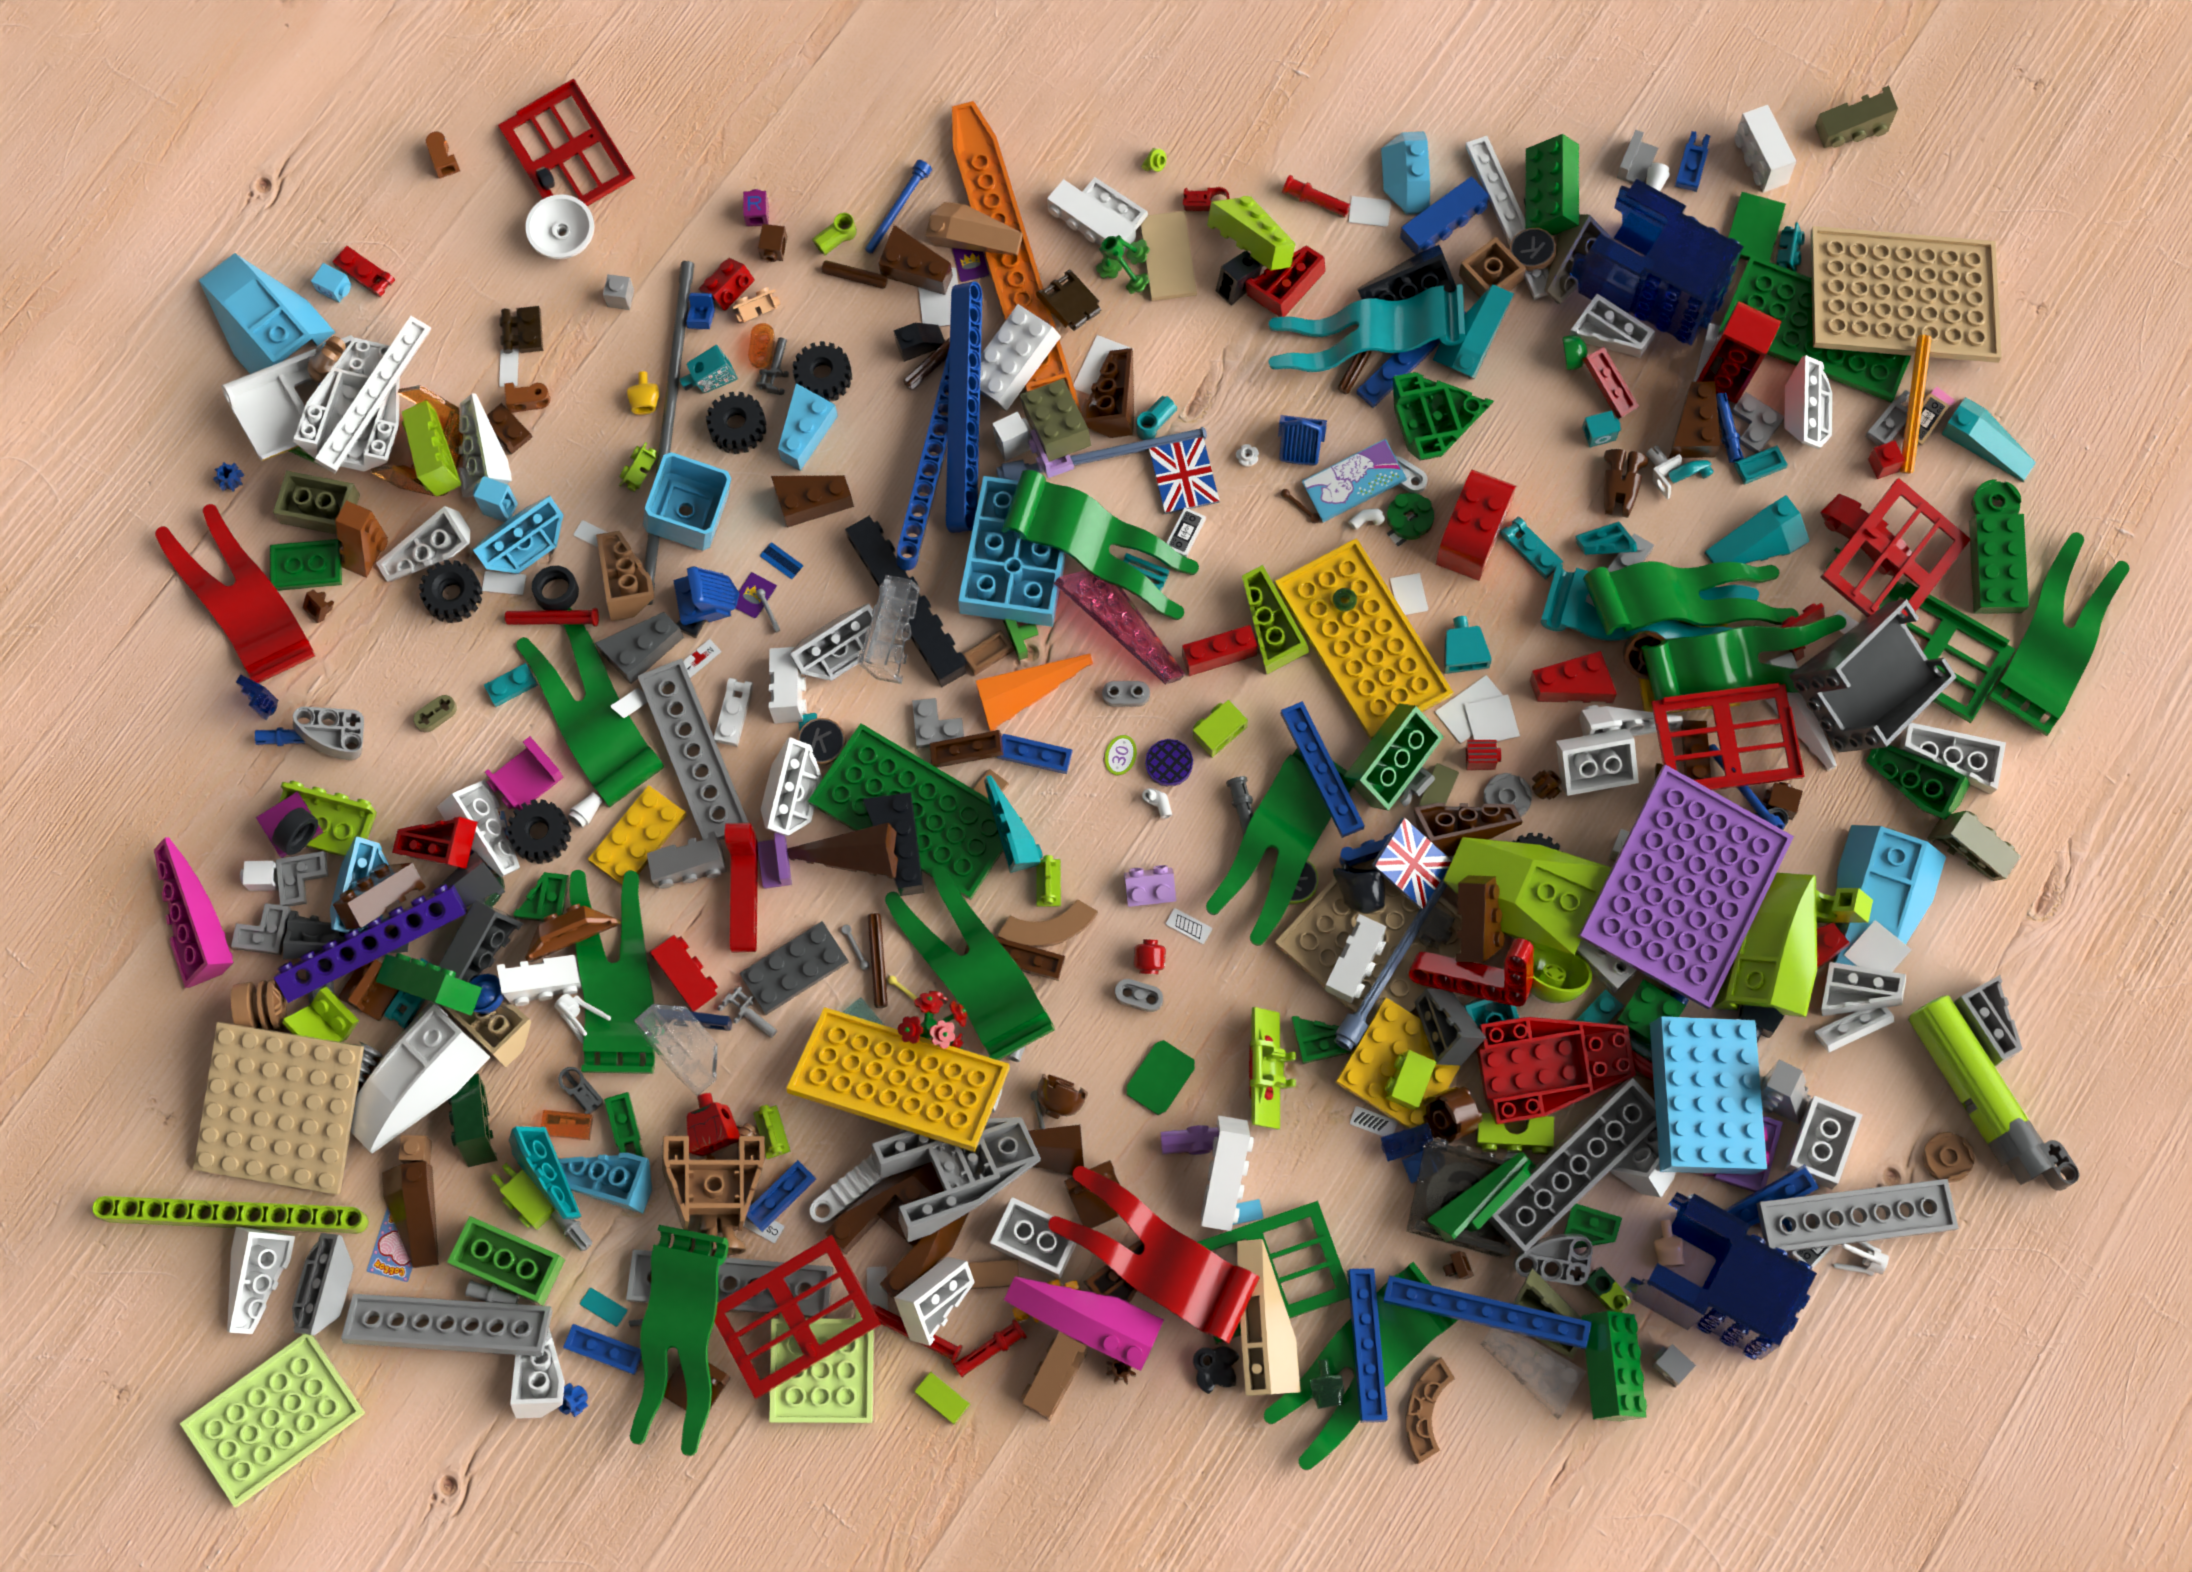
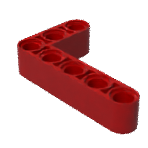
M726 823L725 843L731 855L730 950L731 953L756 952L758 840L751 823Z
M1517 938L1513 940L1504 961V969L1474 962H1456V958L1429 952H1419L1413 961L1408 975L1413 982L1420 985L1520 1007L1526 1003L1533 985L1534 948L1531 942L1526 939Z

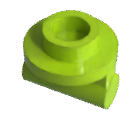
M1152 148L1141 165L1142 169L1145 171H1162L1167 160L1165 152L1162 149Z

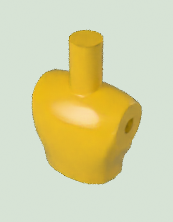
M641 371L638 373V385L627 389L631 411L637 415L655 412L659 398L657 384L648 383L647 372Z

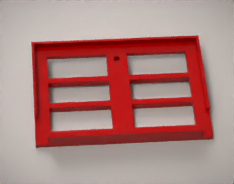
M574 78L516 111V115L498 125L542 199L553 196L550 189L544 190L536 177L535 170L543 166L551 170L559 165L579 197L578 199L586 206L591 205L635 179L634 174ZM572 96L591 127L573 138L554 107ZM548 109H551L570 140L556 149L553 148L535 118ZM529 120L533 122L550 150L549 153L534 162L514 131L515 128ZM598 142L601 143L619 172V175L603 184L582 152ZM579 154L598 187L582 195L563 162Z
M1898 478L1820 578L1868 618L1880 609L1878 608L1880 603L1904 574L1918 586V589L1908 601L1916 612L1971 538ZM1901 495L1916 509L1892 541H1890L1875 527ZM1921 512L1934 525L1912 554L1908 556L1896 546V543ZM1939 528L1954 542L1931 572L1928 573L1914 559ZM1865 541L1880 556L1858 585L1854 587L1839 574ZM1886 559L1898 569V572L1875 602L1872 603L1859 591L1883 560ZM1905 609L1901 610L1904 615L1908 616Z
M1779 683L1664 697L1662 700L1651 702L1663 766L1667 765L1677 771V761L1716 756L1722 757L1725 776L1694 780L1710 790L1803 779L1805 777L1792 708L1789 706L1785 684L1779 685ZM1775 698L1778 719L1733 724L1729 704ZM1712 706L1716 727L1670 732L1666 712ZM1780 724L1783 742L1737 747L1734 730ZM1717 732L1720 750L1674 756L1671 738ZM1785 748L1788 768L1742 773L1739 753Z
M833 1235L823 1239L719 1301L714 1321L755 1399L882 1325ZM827 1253L837 1272L794 1298L784 1278ZM841 1278L849 1295L806 1320L797 1303ZM768 1288L778 1308L735 1333L725 1313ZM853 1300L863 1320L819 1345L809 1325ZM782 1313L790 1330L747 1355L738 1338ZM793 1335L804 1355L760 1380L750 1360Z

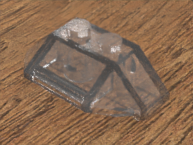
M652 1004L634 1019L645 1040L675 1076L696 1096L700 1095L717 1080L718 1044L687 1007Z

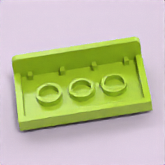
M290 781V783L282 782L281 788L283 792L279 803L298 792L323 830L322 834L312 839L305 847L345 857L356 836L368 839L377 814L376 810L371 806L372 803L364 799L353 801L341 793H335V795L327 794L326 790L319 787L305 788L303 784L296 781Z

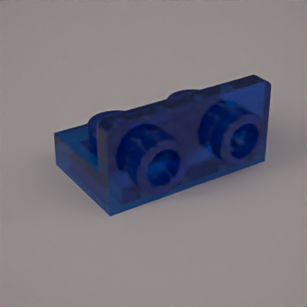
M240 674L236 681L242 688L240 692L248 696L250 700L249 706L261 718L267 720L269 716L275 713L279 700L266 687Z

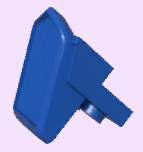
M1281 415L1278 437H1281L1279 460L1299 465H1317L1321 442L1325 441L1327 420Z
M693 566L687 568L688 576L673 580L680 620L684 626L702 620L713 622L730 617L731 611L736 608L740 593L730 577L723 573Z

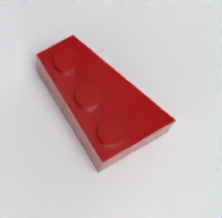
M1306 245L1293 253L1291 267L1276 270L1267 268L1260 276L1245 281L1247 296L1278 317H1285L1326 272L1325 257Z

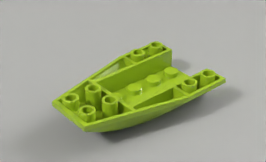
M1776 873L1715 998V1009L1738 1011L1739 1005L1776 1008L1782 1015L1806 1017L1817 973L1815 875Z

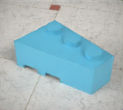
M797 383L778 451L781 461L801 471L838 415L835 404Z

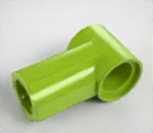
M849 213L838 214L830 226L812 239L822 254L827 255L843 241H850L856 236L857 229L853 217ZM843 225H850L846 229H841Z

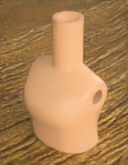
M1671 1220L1661 1221L1662 1237L1654 1241L1658 1268L1685 1266L1682 1238L1673 1236Z

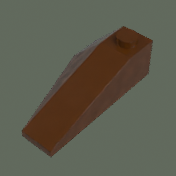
M1133 349L1111 350L1100 369L1101 375L1097 383H1093L1091 387L1092 393L1089 399H1085L1082 405V417L1088 429L1109 438L1132 436L1134 428Z
M1434 803L1414 808L1417 830L1447 857L1455 855L1462 837L1489 840L1522 825L1523 822L1514 804H1484L1482 807H1468V803H1460L1459 807L1445 806V803Z
M422 1161L400 1164L382 1172L383 1197L412 1267L420 1268L439 1265L433 1167L428 1162Z

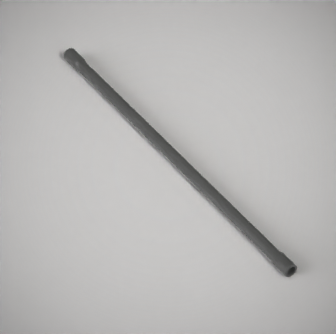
M682 261L680 267L679 292L656 475L663 456L670 453L689 294L695 265L690 261ZM648 533L644 569L651 576L654 590L660 536ZM653 599L647 605H652Z

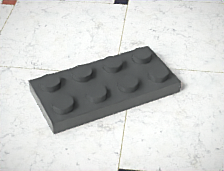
M821 921L739 974L767 1015L845 966L849 961L823 921Z

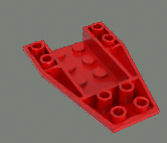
M1523 1017L1480 1024L1479 1029L1486 1037L1477 1048L1484 1099L1495 1124L1547 1116L1636 1076L1628 1026L1537 1017Z

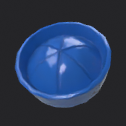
M482 974L469 982L482 987L474 1012L481 1014L491 1013L501 1005L504 995L501 992L500 981L496 975Z

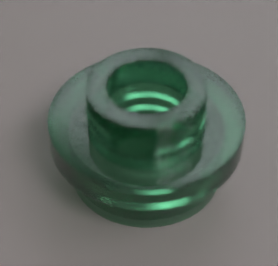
M1349 588L1337 590L1333 596L1334 606L1340 611L1352 610L1357 603L1355 592ZM1342 598H1347V599L1349 600V602H1348V603H1342V602H1341V599H1342Z

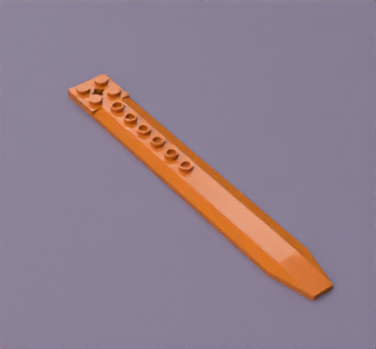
M974 101L952 106L953 151L970 207L1023 234L1018 256L984 252L1004 319L1006 321L1017 304H1019L1056 330L1051 312L1036 296L1037 291L1044 289L997 137ZM1058 340L1025 385V389L1028 392L1064 379L1082 415L1061 343Z

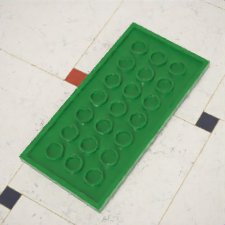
M1751 255L1718 335L1737 302L1740 301L1781 321L1766 355L1795 366L1798 365L1803 356H1809L1823 362V371L1827 378L1892 403L1911 356L1814 348L1812 278Z
M860 723L809 798V804L852 830L857 831L873 827L863 799L911 792L922 872L933 877L932 871L935 867H944L961 895L971 900L1003 852L989 798Z

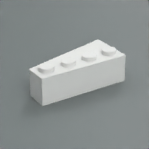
M1910 723L1902 731L1899 749L1963 774L1967 777L1970 785L1988 794H1992L1998 789L2006 742Z

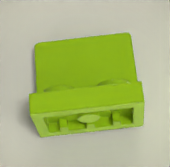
M326 986L319 990L309 1006L284 1018L282 1023L292 1034L343 1042L348 1039L359 1020Z

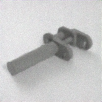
M742 987L735 988L732 995L729 993L722 1001L723 1004L718 1006V1010L722 1011L729 1003H733L741 1010L738 1013V1017L733 1020L734 1023L737 1024L745 1016L770 1038L774 1037L777 1033L773 1026L752 1009L747 1008L753 1004L754 997H747L742 993ZM737 996L745 1001L743 1005L735 1001Z

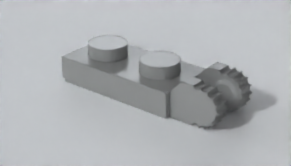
M1905 390L1897 400H1894L1867 432L1865 437L1878 446L1891 442L1906 425L1908 409L1902 403L1908 399L1910 392Z

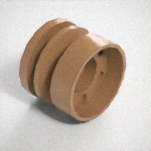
M270 979L268 982L265 980L259 981L257 989L252 982L233 985L231 990V1011L234 1024L260 1028L262 1025L263 1029L273 1030V1028L275 1030H283L285 1028L282 1022L287 1017L286 999L275 979Z

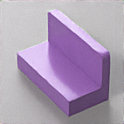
M774 833V840L757 843L764 889L792 885L787 840L784 835Z

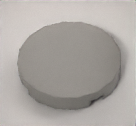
M1510 773L1496 775L1488 782L1484 789V804H1514L1520 817L1526 814L1531 805L1532 792L1530 786L1520 776L1511 775Z

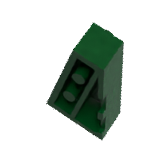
M477 1073L454 1096L448 1099L449 1104L452 1105V1111H449V1119L451 1125L454 1126V1132H451L452 1144L454 1147H458L468 1167L498 1161L497 1154L494 1152L490 1141L494 1137L493 1131L489 1130L488 1116L490 1114L485 1085L479 1073Z

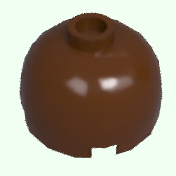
M1649 630L1639 631L1630 636L1623 648V660L1630 673L1637 678L1649 680L1641 647L1645 645L1649 647L1661 644L1660 641L1666 640V638L1657 632Z
M1043 1074L1037 1089V1099L1040 1105L1047 1109L1046 1115L1059 1119L1060 1115L1067 1117L1076 1114L1082 1108L1088 1092L1081 1087L1079 1091L1075 1090L1073 1087L1074 1083L1050 1074L1047 1078Z

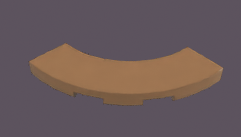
M1077 899L1065 913L1047 921L1030 922L1010 915L997 936L998 938L1031 947L1053 946L1081 933L1095 919L1098 911Z
M1442 1357L1434 1361L1420 1376L1412 1390L1407 1405V1438L1417 1464L1440 1451L1433 1433L1432 1413L1440 1393L1449 1383L1455 1380Z

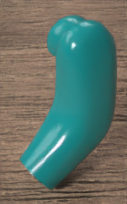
M1697 460L1683 464L1668 473L1673 483H1677L1699 472L1703 478H1707L1713 474V469L1710 467L1712 464L1708 460Z

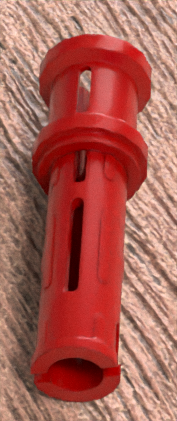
M1292 175L1288 176L1282 190L1284 195L1288 193L1299 198L1300 202L1309 201L1343 217L1347 216L1348 209L1351 206L1350 203L1312 188L1309 182L1305 184L1294 179Z
M1014 1318L1012 1324L1000 1332L995 1331L992 1339L953 1365L963 1378L964 1375L983 1364L1001 1350L1007 1352L1011 1345L1021 1338L1026 1339L1027 1336Z

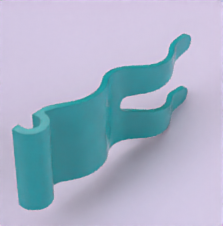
M1458 284L1457 290L1451 293L1444 291V286L1432 287L1414 297L1399 301H1386L1374 298L1362 299L1349 304L1330 317L1319 320L1288 316L1274 317L1268 323L1270 330L1292 331L1312 337L1334 335L1354 324H1357L1358 328L1333 347L1321 352L1310 354L1286 353L1272 356L1269 359V367L1274 370L1296 369L1306 372H1321L1332 369L1350 357L1364 351L1407 352L1438 338L1445 345H1459L1465 340L1463 285Z
M1558 563L1541 618L1542 626L1548 630L1563 631L1568 627L1586 636L1606 641L1629 639L1633 634L1644 630L1657 632L1664 638L1670 639L1702 636L1732 629L1728 627H1698L1684 624L1677 620H1666L1624 632L1623 628L1619 627L1611 635H1606L1595 607L1586 602L1589 592L1583 578L1589 571L1576 568L1575 572H1567L1563 569V564ZM1726 585L1700 591L1699 596L1704 600L1746 598L1757 601L1759 591L1756 588L1743 585Z

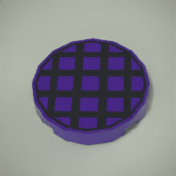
M1165 739L1158 741L1151 746L1146 755V770L1150 778L1161 786L1180 785L1188 779L1192 772L1193 757L1191 751L1178 740Z

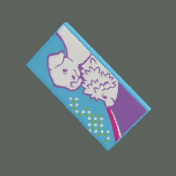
M1385 438L1303 480L1302 483L1324 523L1406 481L1407 478Z

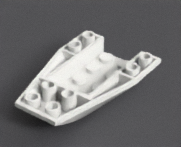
M354 338L307 401L294 436V442L314 459L389 349V345ZM400 377L341 464V467L364 472L387 463L399 429Z
M430 1002L398 1035L357 1094L350 1132L373 1154L454 1096L484 1065L490 1056L475 1041L469 1038L437 1003Z

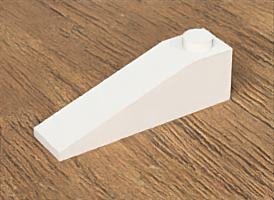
M472 393L459 403V431L463 433L462 446H459V454L463 455V468H459V479L462 485L463 497L474 496L475 485L480 483L483 476L504 484L512 481L508 459L477 395Z
M444 506L376 562V565L386 581L391 582L432 566L437 562L440 563L454 557L470 543V528L459 511Z
M1591 705L1584 708L1579 717L1583 736L1626 728L1632 736L1657 732L1653 712ZM1667 714L1669 730L1679 729L1683 722L1682 716Z
M482 780L452 793L437 808L445 821L460 816L478 822L471 849L476 851L500 877L516 871L520 866L514 848L504 832L506 824L504 820L500 819L497 810L500 807L498 799L486 781Z
M1657 1126L1610 1170L1613 1175L1639 1193L1660 1198L1676 1172H1660Z
M236 1227L231 1249L227 1332L253 1334L267 1307L266 1302L272 1290H276L279 1284L277 1280L283 1269H286L290 1263L295 1236L261 1229Z

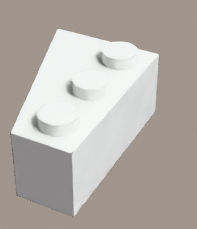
M1361 914L1356 919V925L1351 935L1348 936L1347 943L1325 987L1326 992L1351 1004L1355 997L1360 998L1365 987L1361 983L1365 975L1371 976L1376 965L1372 961L1376 954L1381 955L1386 945V942L1383 941L1386 926Z

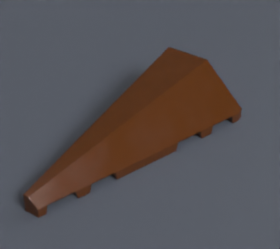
M889 823L787 849L789 859L793 861L798 859L804 860L809 864L820 863L826 867L852 872H857L858 870L868 872L874 876L879 874L885 875L890 879L896 878L898 858L894 854L897 832Z
M1080 1124L1028 1131L1041 1158V1161L1033 1167L1072 1176L1073 1170L1076 1167H1084Z

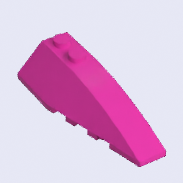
M165 837L154 849L159 880H164L163 892L161 893L163 902H167L169 908L166 921L167 925H172L174 937H170L171 948L185 988H190L222 975L234 962L225 939V933L202 884L171 839Z
M1017 1276L1014 1277L1004 1298V1301L1045 1324L1140 1371L1146 1362L1164 1319L1118 1297L1051 1285L1046 1282Z

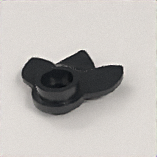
M1220 1346L1214 1350L1206 1347L1197 1350L1193 1356V1364L1196 1370H1198L1196 1377L1198 1386L1207 1394L1212 1392L1215 1384L1222 1387L1235 1386L1236 1374L1231 1365L1240 1358L1239 1354L1225 1346ZM1206 1355L1210 1358L1208 1365L1203 1364V1357Z

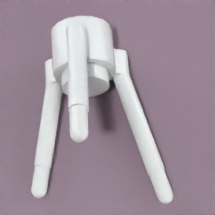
M565 994L556 1001L554 1007L583 1044V1036H586L587 1032L575 1018L580 1013L579 1006L608 1021L611 1020V1017L584 1002L578 995L572 998L569 994Z
M1868 1242L1859 1243L1868 1249L1866 1252L1845 1243L1842 1245L1844 1249L1863 1257L1862 1264L1866 1267L1835 1263L1834 1268L1862 1272L1873 1276L1874 1272L1883 1274L1889 1256L1881 1253V1249L1872 1246Z

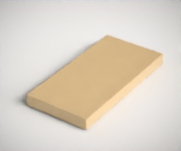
M1185 211L1148 215L1140 226L1142 239L1146 241V246L1150 249L1148 254H1146V267L1151 301L1197 296Z

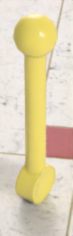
M891 975L888 977V984L895 985L914 1001L918 998L901 985L895 976Z

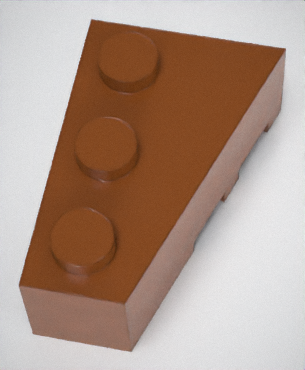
M346 501L335 520L337 537L343 544V547L339 549L340 554L344 555L345 558L341 563L342 568L367 578L380 552H383L387 547L388 537L371 510Z

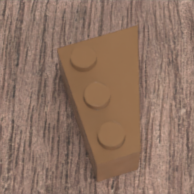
M1060 1331L1056 1339L1053 1338L1046 1351L1048 1354L1044 1362L1040 1361L1034 1372L1036 1377L1032 1385L1028 1383L1021 1395L1024 1398L1022 1403L1025 1407L1048 1420H1051L1087 1355V1347Z

